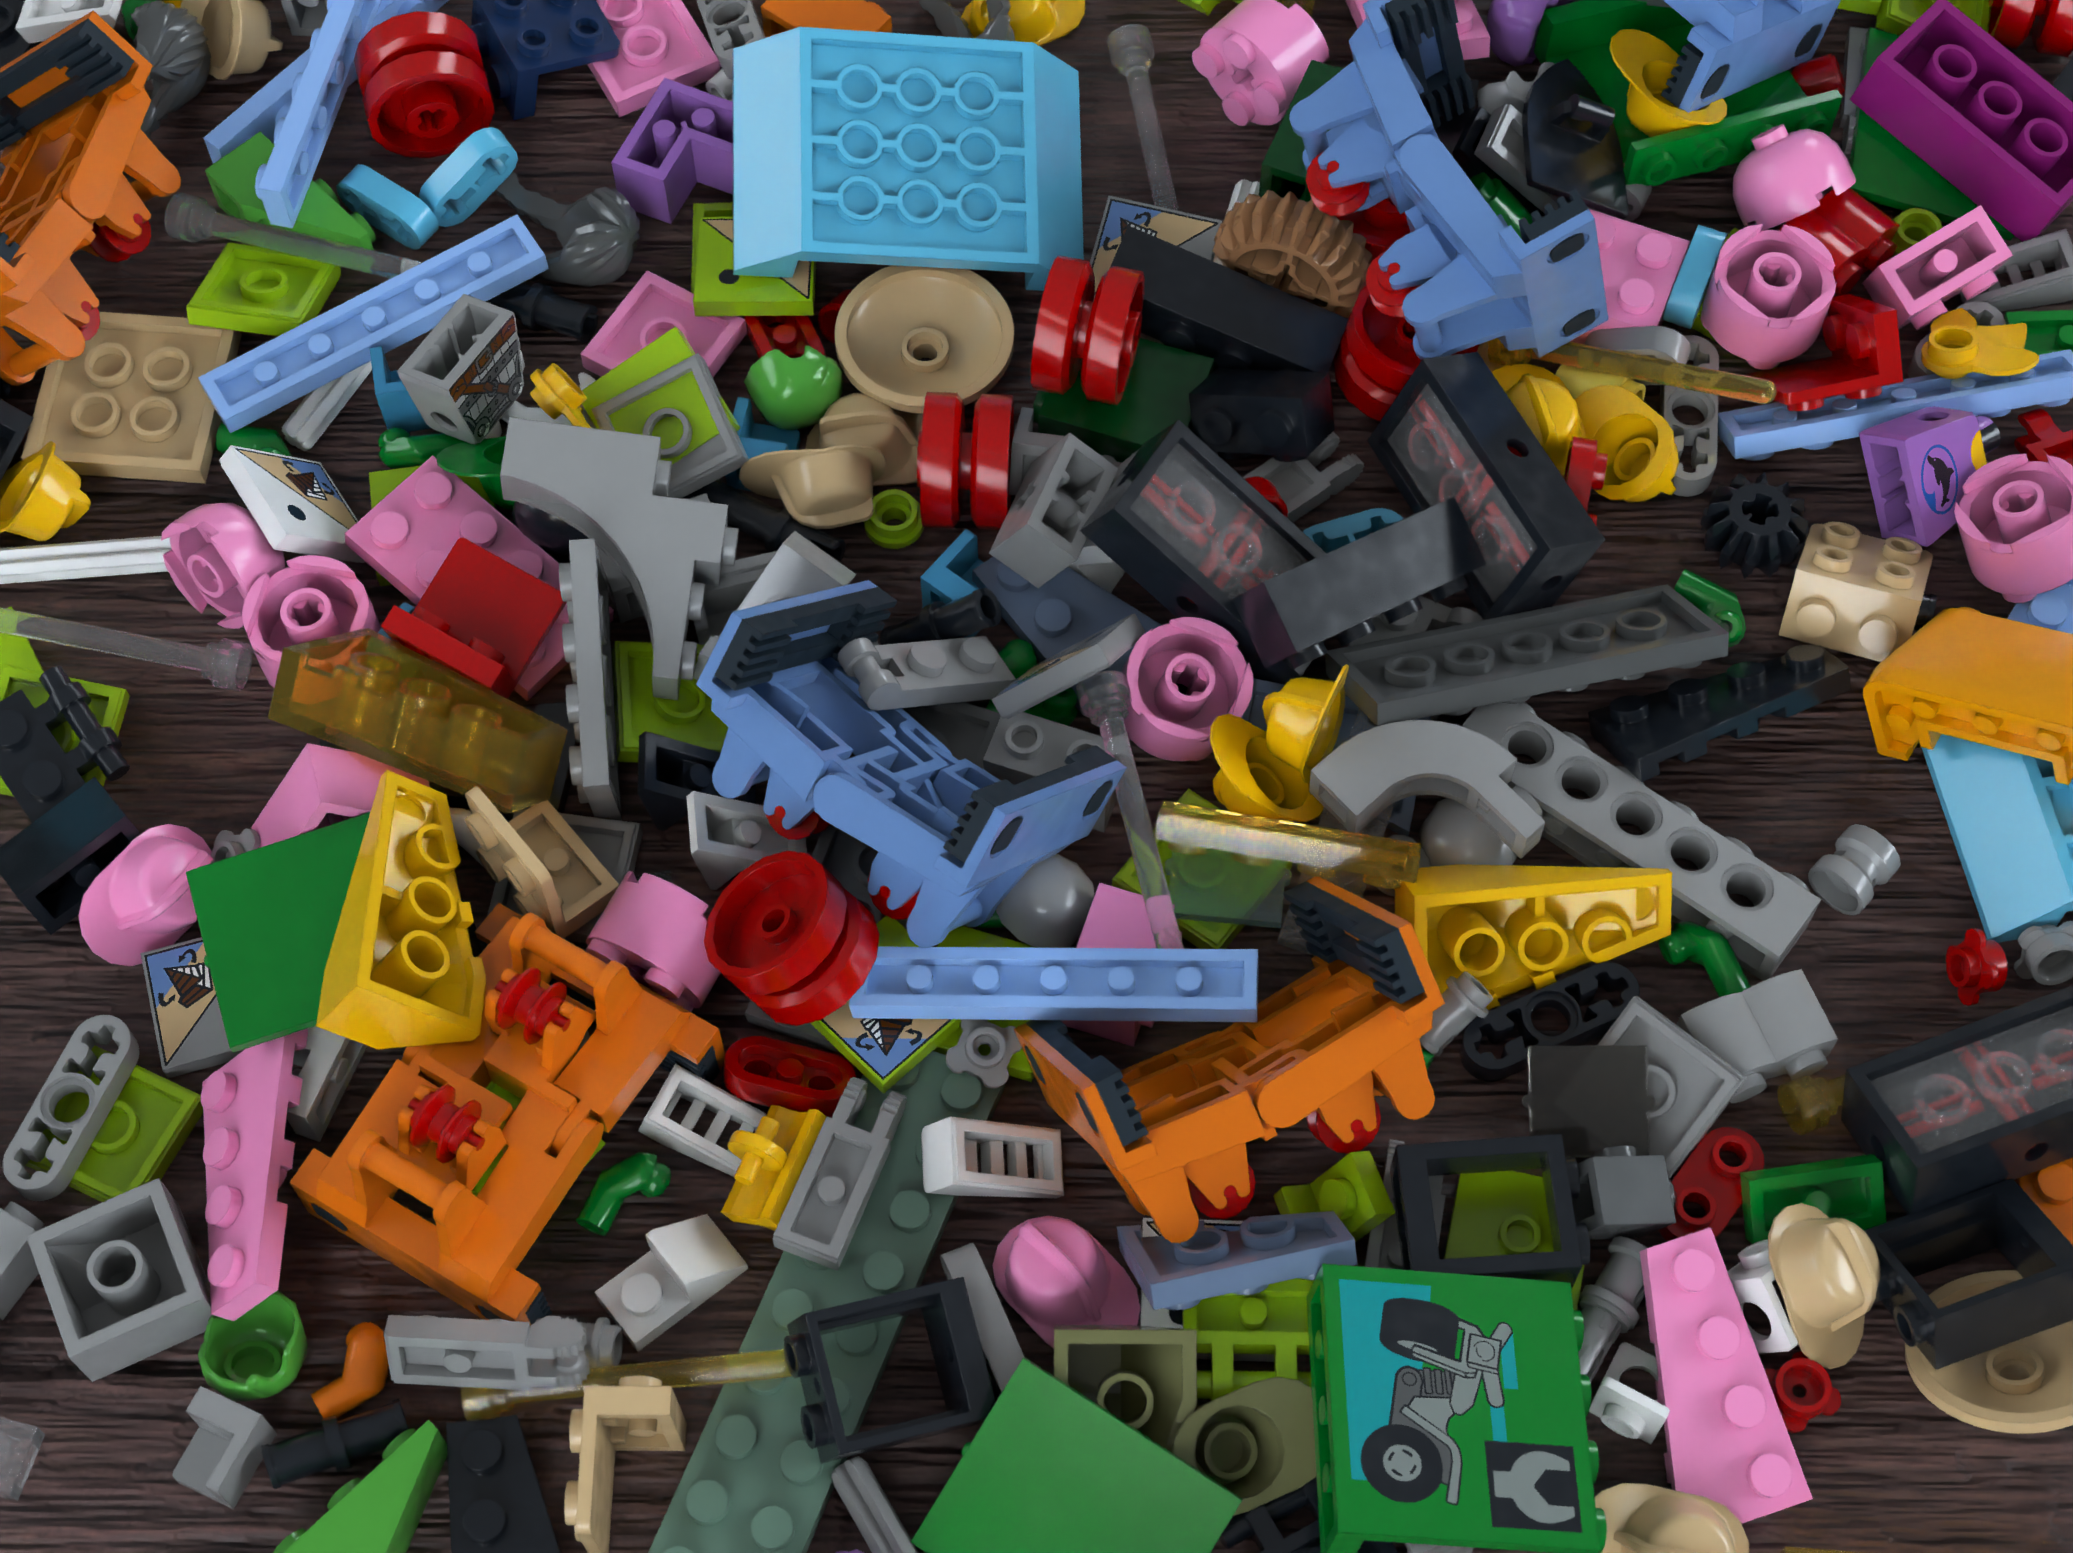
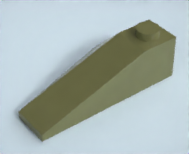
M1054 1325V1376L1172 1452L1174 1437L1184 1420L1194 1412L1197 1403V1330L1133 1325Z

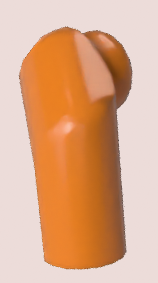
M361 1322L350 1329L345 1341L347 1350L342 1376L310 1394L323 1419L333 1415L339 1418L379 1394L385 1387L389 1364L384 1330H381L377 1324Z

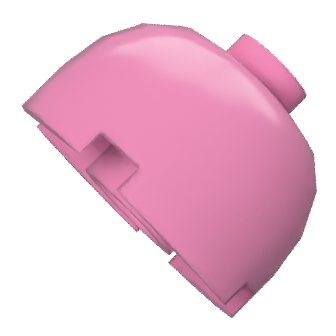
M1780 124L1751 139L1755 150L1743 158L1738 165L1733 177V198L1744 227L1763 224L1762 230H1767L1819 207V200L1824 196L1822 191L1831 186L1836 196L1840 195L1856 183V177L1838 144L1826 134L1811 129H1802L1788 133L1785 125Z
M234 503L203 504L188 511L162 531L161 540L170 537L172 549L163 554V558L176 587L201 614L207 604H210L224 614L226 618L217 624L226 629H240L244 626L242 622L243 604L254 582L267 571L269 576L286 568L283 551L273 550L250 511Z

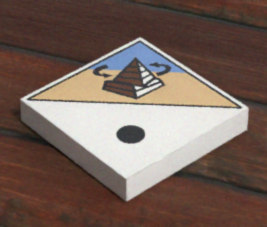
M233 445L219 459L223 470L273 550L325 556L357 563L365 562L345 544V533L358 520L321 462Z

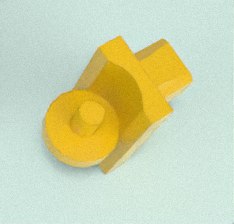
M771 1105L767 1115L761 1118L755 1133L735 1130L727 1146L735 1156L741 1159V1163L734 1175L736 1181L721 1213L733 1222L764 1226L775 1231L826 1116L815 1109H809L807 1112H797L781 1106Z

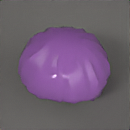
M1492 0L1487 16V31L1490 35V46L1493 53L1501 61L1513 66L1532 64L1536 59L1534 48L1540 21L1545 9L1572 3L1575 0Z

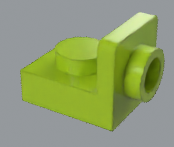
M1370 1151L1350 1152L1312 1183L1284 1186L1274 1194V1200L1280 1215L1334 1211L1355 1239V1243L1368 1234L1370 1230L1376 1228L1396 1213Z

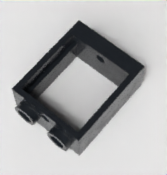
M1562 1134L1396 1145L1390 1166V1175L1403 1270L1571 1282V1289L1573 1288L1582 1265L1589 1264L1590 1241L1586 1224L1584 1222L1575 1223L1572 1199L1578 1198L1580 1193L1579 1170L1575 1157H1565ZM1527 1169L1542 1170L1554 1252L1439 1259L1428 1176Z
M2013 1178L1864 1230L1874 1244L1880 1261L1881 1278L1874 1302L1881 1301L1894 1317L1896 1327L1904 1342L1910 1347L1917 1346L1935 1370L2073 1320V1245ZM1994 1248H1998L2023 1277L2020 1280L1939 1309L1914 1279L1916 1276Z
M964 1277L804 1313L787 1325L789 1335L784 1338L785 1360L792 1377H800L806 1406L801 1408L802 1430L808 1446L811 1449L817 1448L821 1464L978 1425L985 1421L996 1403ZM922 1312L947 1411L845 1436L821 1335Z

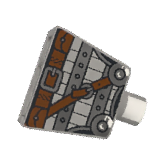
M463 294L397 370L399 378L429 427L470 444L480 443L486 438L501 436L502 428L499 420L521 395L524 387L514 312Z

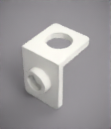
M1767 1239L1754 1243L1740 1251L1738 1257L1741 1262L1727 1271L1742 1311L1745 1302L1753 1303L1765 1312L1770 1321V1336L1757 1333L1747 1323L1758 1354L1790 1351L1798 1344L1772 1284L1775 1277L1768 1257Z
M1625 1342L1620 1344L1591 1402L1589 1412L1600 1417L1601 1421L1614 1432L1627 1438H1639L1652 1444L1666 1421L1670 1409L1658 1403L1657 1399L1655 1401L1619 1382L1620 1376L1631 1369L1645 1370L1656 1381L1659 1380L1656 1357Z

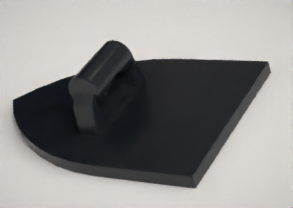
M1568 58L1548 68L1533 83L1524 102L1522 133L1527 185L1559 197L1563 196L1567 200H1570L1569 192L1576 189L1587 207L1624 219L1629 213L1625 174L1623 171V156L1619 138L1613 124L1615 110L1603 104L1591 84Z

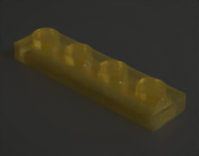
M1163 801L1158 811L1154 839L1169 841L1168 849L1182 854L1205 855L1207 848L1233 852L1232 859L1246 865L1270 866L1272 859L1298 863L1297 870L1307 875L1327 878L1335 877L1337 870L1363 874V882L1372 886L1389 889L1401 888L1402 881L1416 883L1421 858V844L1170 801Z

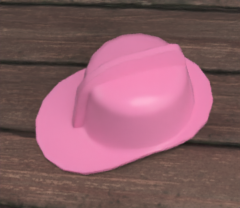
M172 824L148 828L134 838L95 877L83 894L78 914L81 936L94 954L111 964L124 966L142 964L140 953L173 945L198 920L186 871L211 864L213 860L211 857L212 851L201 836L187 827Z
M1054 1216L1028 1219L1011 1229L997 1246L992 1265L997 1289L1006 1302L1053 1349L1054 1325L1137 1326L1141 1308L1137 1288L1125 1269L1086 1229L1070 1219Z

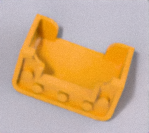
M1969 607L1944 609L1879 663L1863 687V698L1878 754L1908 762L1918 744V740L1920 747L1933 750L1941 734L2050 761L2053 764L2055 780L2058 783L2069 785L2073 778V634L1983 614Z

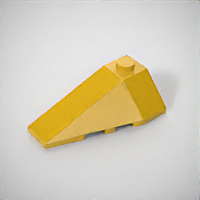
M386 770L380 777L324 970L316 1027L378 1050L473 1041L480 1035L486 974L482 957H473L467 928L474 922L470 902H461L455 868L461 863L447 795L390 770Z
M1455 864L1395 870V915L1411 922L1440 993L1442 994L1448 988L1446 980L1450 976L1458 978L1466 971L1474 976L1492 995L1493 1000L1486 1006L1487 1010L1499 1006V999L1530 986H1534L1538 990L1557 982L1555 976L1591 961L1596 964L1609 961L1671 935L1672 872L1669 869Z

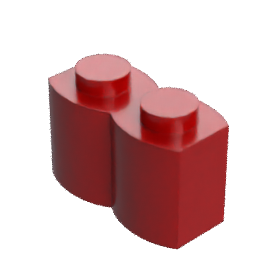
M1851 188L1836 196L1834 189L1830 190L1819 200V207L1784 224L1798 227L1812 234L1829 250L1835 264L1833 273L1836 283L1835 294L1837 296L1847 294L1863 273L1867 270L1873 272L1879 265L1892 257L1897 247L1892 239L1900 226Z

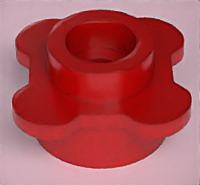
M1978 928L1968 929L1965 933V939L1959 945L1949 946L1946 952L1948 978L1955 987H1958V997L1964 1005H1976L1981 993L1999 991L2005 984L2008 972L2005 952L1998 942L1991 939L1986 940L1982 930Z
M1802 1351L1795 1353L1791 1360L1785 1362L1778 1370L1765 1369L1788 1432L1800 1433L1806 1428L1809 1420L1820 1414L1831 1416L1840 1408L1841 1395L1836 1388L1832 1387L1828 1372L1816 1361L1808 1359ZM1793 1387H1802L1805 1391V1396L1802 1398L1796 1397L1792 1391Z

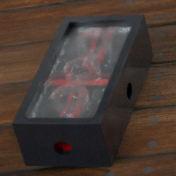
M1478 352L1422 359L1367 440L1414 514L1455 496L1487 563L1464 575L1469 585L1464 590L1483 620L1552 607L1605 540Z
M1177 420L1141 446L1083 525L1080 532L1177 618H1202L1214 622L1229 631L1239 643L1237 647L1243 654L1246 663H1250L1254 679L1286 684L1290 679L1301 677L1311 661L1293 669L1287 658L1264 668L1232 599L1266 580L1326 553L1180 420Z
M2073 986L1846 1069L1841 1121L1865 1155L1873 1154L1882 1161L1883 1180L1908 1215L2010 1178L2018 1179L2073 1158Z

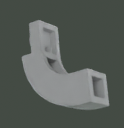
M1406 720L1371 728L1342 743L1318 763L1310 773L1309 792L1353 836L1359 833L1391 804L1403 798L1416 795H1438L1461 803L1471 810L1520 859L1540 842L1546 822L1540 817L1543 814L1541 807L1525 789L1520 786L1510 788L1507 785L1512 780L1517 758L1492 739L1474 730L1447 722Z

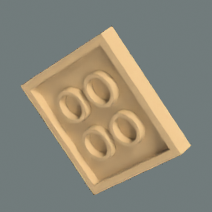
M99 312L100 325L98 332L90 340L85 341L84 352L72 360L63 361L59 359L46 366L33 413L34 418L30 424L21 459L23 460L40 451L44 445L52 441L56 444L54 455L72 468L78 475L206 484L221 418L206 395L198 377L237 357L242 336L241 331L192 325L188 323V318Z

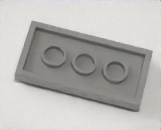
M595 538L569 540L570 563H559V583L562 601H567L570 622L562 624L564 657L566 662H570L573 683L577 682V684L566 685L568 721L574 724L576 743H580V746L569 747L572 785H577L580 804L589 803L594 817L622 821L619 762H617L608 582Z

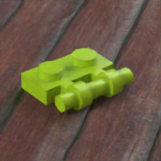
M1295 1278L1269 1284L1265 1290L1251 1295H1238L1234 1293L1202 1299L1196 1306L1183 1310V1328L1197 1330V1353H1211V1370H1197V1399H1211L1213 1401L1253 1382L1274 1377L1299 1380L1312 1388L1311 1372H1297V1355H1310L1306 1296L1314 1280ZM1233 1354H1274V1371H1234Z

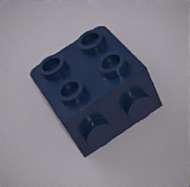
M473 0L471 26L468 27L476 34L483 66L487 71L490 90L495 99L503 100L513 120L535 115L538 75L612 59L619 54L620 41L596 0Z

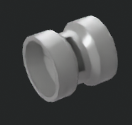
M1854 824L1849 826L1837 839L1834 854L1822 856L1808 873L1809 883L1814 892L1830 907L1847 915L1860 914L1874 896L1873 888L1876 885L1886 884L1901 866L1900 856L1895 847L1884 836L1865 825Z

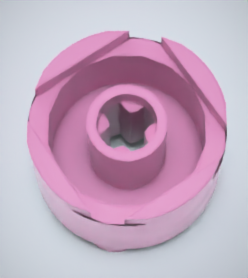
M1243 0L1202 36L1199 47L1192 53V61L1195 68L1208 79L1214 91L1222 99V108L1225 115L1234 124L1239 126H1245L1249 122L1259 125L1278 123L1284 118L1311 60L1324 63L1330 58L1326 40L1311 16L1296 3L1288 9L1276 0Z
M1763 224L1750 225L1737 231L1727 239L1719 252L1704 297L1700 318L1704 328L1710 332L1719 345L1735 356L1745 359L1750 366L1761 370L1772 369L1779 362L1796 358L1812 346L1819 335L1836 289L1833 273L1835 264L1829 250L1812 234L1798 227L1784 224L1781 231L1762 230Z
M2013 454L1996 459L1982 466L1968 477L1962 486L1964 495L1959 505L1955 503L1954 514L1973 575L1987 588L2002 593L2003 598L2008 602H2028L2035 598L2037 594L2058 588L2073 579V466L2061 458L2047 455L2048 462L2028 461L2027 454Z
M318 555L299 556L287 560L288 567L269 576L268 571L254 582L246 595L242 609V622L249 643L268 683L285 695L304 701H325L331 699L346 701L354 698L360 693L363 683L368 679L359 654L381 629L368 592L362 582L343 562Z
M1180 617L1150 629L1142 635L1132 649L1115 687V709L1121 733L1145 752L1161 759L1170 761H1199L1208 757L1213 752L1210 742V726L1215 718L1228 713L1241 718L1250 703L1253 692L1254 680L1250 663H1246L1243 654L1237 647L1239 643L1232 634L1209 620L1196 617ZM1176 684H1182L1187 687L1186 695L1178 691Z
M633 871L626 873L586 939L588 945L586 952L607 964L616 960L625 965L635 981L690 1012L693 1008H700L721 974L708 961L704 945L707 918L704 913L709 905L675 884L648 873H643L639 881H637Z

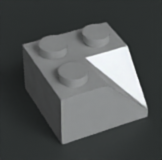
M159 1178L26 1235L68 1356L92 1382L205 1332L208 1320L212 1316L210 1285L181 1208Z

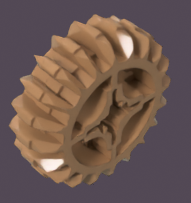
M1267 190L1262 197L1248 194L1244 202H1235L1231 211L1227 212L1223 223L1219 226L1212 250L1215 254L1213 262L1345 318H1349L1360 290L1367 285L1366 274L1373 255L1365 249L1366 238L1361 234L1353 233L1354 222L1339 220L1336 216H1330L1321 212L1313 204L1312 199L1308 202L1299 200L1291 191L1282 198L1271 190Z

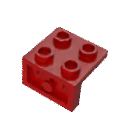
M1852 294L1835 296L1828 309V316L1825 317L1822 325L1824 341L1827 348L1832 351V357L1744 375L1746 388L1764 395L1767 401H1777L1787 405V410L1789 411L1817 409L1824 406V398L1845 394L1847 399H1866L1882 394V386L1903 382L1897 309Z
M459 538L412 614L393 605L381 628L397 646L505 705L567 601H562L561 592L558 589L466 538Z

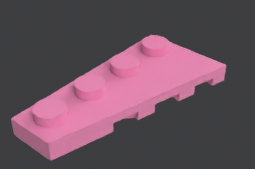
M308 1028L243 1050L202 1082L201 1104L203 1106L205 1142L203 1161L206 1169L207 1195L205 1218L208 1222L209 1248L207 1277L210 1282L211 1315L227 1320H237L275 1293L279 1287L288 1204L277 1201L278 1189L284 1182L288 1170L292 1169L295 1143L284 1139L287 1109L300 1105L303 1078L292 1075L294 1050L299 1051L306 1048Z
M1711 1227L1640 1251L1650 1342L1655 1346L1659 1379L1655 1381L1657 1402L1670 1409V1413L1664 1422L1667 1452L1664 1453L1667 1483H1671L1672 1490L1704 1496L1725 1505L1739 1519L1741 1524L1812 1500L1813 1497Z

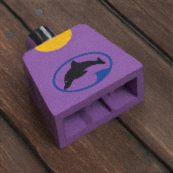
M1934 406L1911 412L1867 428L1859 433L1882 538L1902 537L1910 539L1920 546L1928 547L1957 523L1954 510L1955 503L1959 505L1964 495L1962 486L1970 475L1987 464L1985 455L1997 448L2001 441L1999 429L1991 419L1985 416L1976 417L1972 412Z

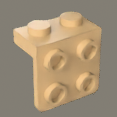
M1843 522L1813 524L1795 572L1779 636L1817 646L1821 645L1825 648L1882 662L1912 636L1933 555L1923 550L1918 543L1910 539L1890 537L1884 540L1864 535L1856 527Z
M478 786L465 793L471 815L465 818V823L481 846V848L476 850V854L488 874L497 883L506 878L515 888L517 893L513 895V899L523 916L532 912L545 921L547 928L551 932L564 939L604 911L619 886L618 882L546 797L508 822Z
M627 1376L619 1379L618 1386H584L583 1409H573L571 1412L569 1443L571 1453H579L578 1481H567L564 1515L566 1525H574L576 1542H582L588 1553H609L615 1451H685L686 1420L672 1386H662L660 1379L649 1376Z

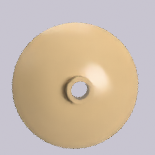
M891 265L865 278L848 294L836 319L835 348L842 370L860 392L892 409L910 413H923L927 392L958 393L964 405H967L993 388L1002 378L1012 358L1014 323L1010 309L999 291L989 281L969 269ZM921 358H930V359H932V360H930V361H920L919 359H921Z
M2017 1270L1981 1272L1951 1281L1928 1296L1939 1309L2020 1280L2023 1277ZM2073 1320L1935 1370L1917 1346L1910 1347L1905 1343L1906 1364L1918 1389L1935 1406L1960 1421L1990 1431L2010 1434L2044 1433L2073 1425Z

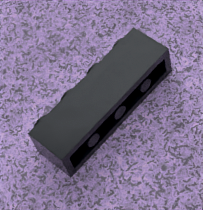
M1129 225L1110 268L1118 266L1143 271L1145 285L1141 333L1160 340L1164 345L1213 358L1214 364L1222 369L1328 372L1349 320Z
M1454 496L1266 580L1233 598L1232 601L1264 668L1288 658L1292 668L1295 669L1327 654L1328 651L1323 643L1325 640L1337 636L1342 647L1376 631L1371 619L1381 614H1384L1388 624H1391L1423 609L1418 597L1430 592L1436 603L1468 588L1469 585L1464 575L1487 563Z

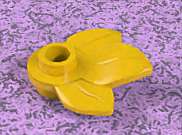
M1963 308L1947 312L1932 322L1929 339L1923 345L1921 351L1923 365L1936 375L1947 379L1961 378L1971 372L1990 376L2016 375L2031 370L2039 363L2038 354L2024 349L2027 337V324L1978 326L1975 318Z
M552 363L544 371L536 369L530 375L531 380L536 386L530 392V395L547 415L556 420L563 414L572 426L591 428L582 414L584 411L582 403L587 400V397L564 370L555 363Z

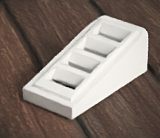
M675 1064L646 1114L638 1132L666 1147L734 1177L741 1159L735 1156L729 1149L726 1150L716 1144L729 1119L741 1124L739 1130L753 1133L754 1130L756 1131L761 1118L767 1114ZM681 1097L692 1102L681 1124H678L669 1119ZM706 1108L717 1114L705 1136L702 1137L692 1130Z
M948 1117L929 1124L922 1130L923 1188L926 1193L954 1196L1058 1198L1064 1196L1060 1129ZM977 1144H980L982 1173L978 1172ZM1003 1144L1007 1146L1008 1175L1004 1173ZM1026 1145H1033L1034 1178H1028Z

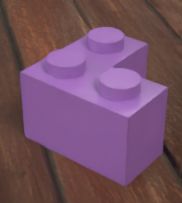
M667 78L663 79L611 162L616 189L624 195L629 205L636 212L672 224L697 182L733 195L732 101Z

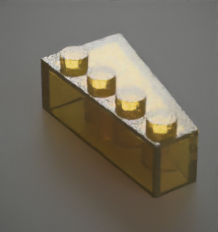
M370 628L283 647L268 719L465 795L466 792L478 786L497 810L504 813H516L523 808L550 800L568 731Z

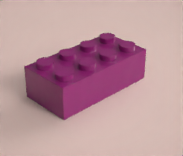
M1937 0L1878 56L1849 99L1978 206L1981 205L1985 212L2022 242L2038 237L2073 201V102L1948 0Z

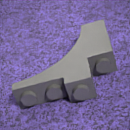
M509 417L500 471L503 500L516 501L543 510L573 526L589 539L595 538L596 545L616 564L626 578L642 608L653 648V697L678 700L681 679L693 681L696 663L697 643L686 641L689 620L701 621L705 584L719 586L722 565L734 566L739 529L727 527L728 505L668 497L672 461L661 460V437Z

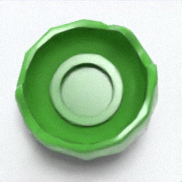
M805 346L804 355L798 358H790L778 349L767 352L751 366L744 383L755 407L769 424L779 429L798 430L819 423V420L824 416L829 406L841 397L844 381L842 372L834 359L825 357V355L811 346Z
M276 1291L235 1321L215 1315L210 1316L204 1334V1342L201 1344L198 1353V1360L207 1385L235 1402L267 1398L287 1388L296 1379L308 1349L305 1331L295 1302L279 1291Z

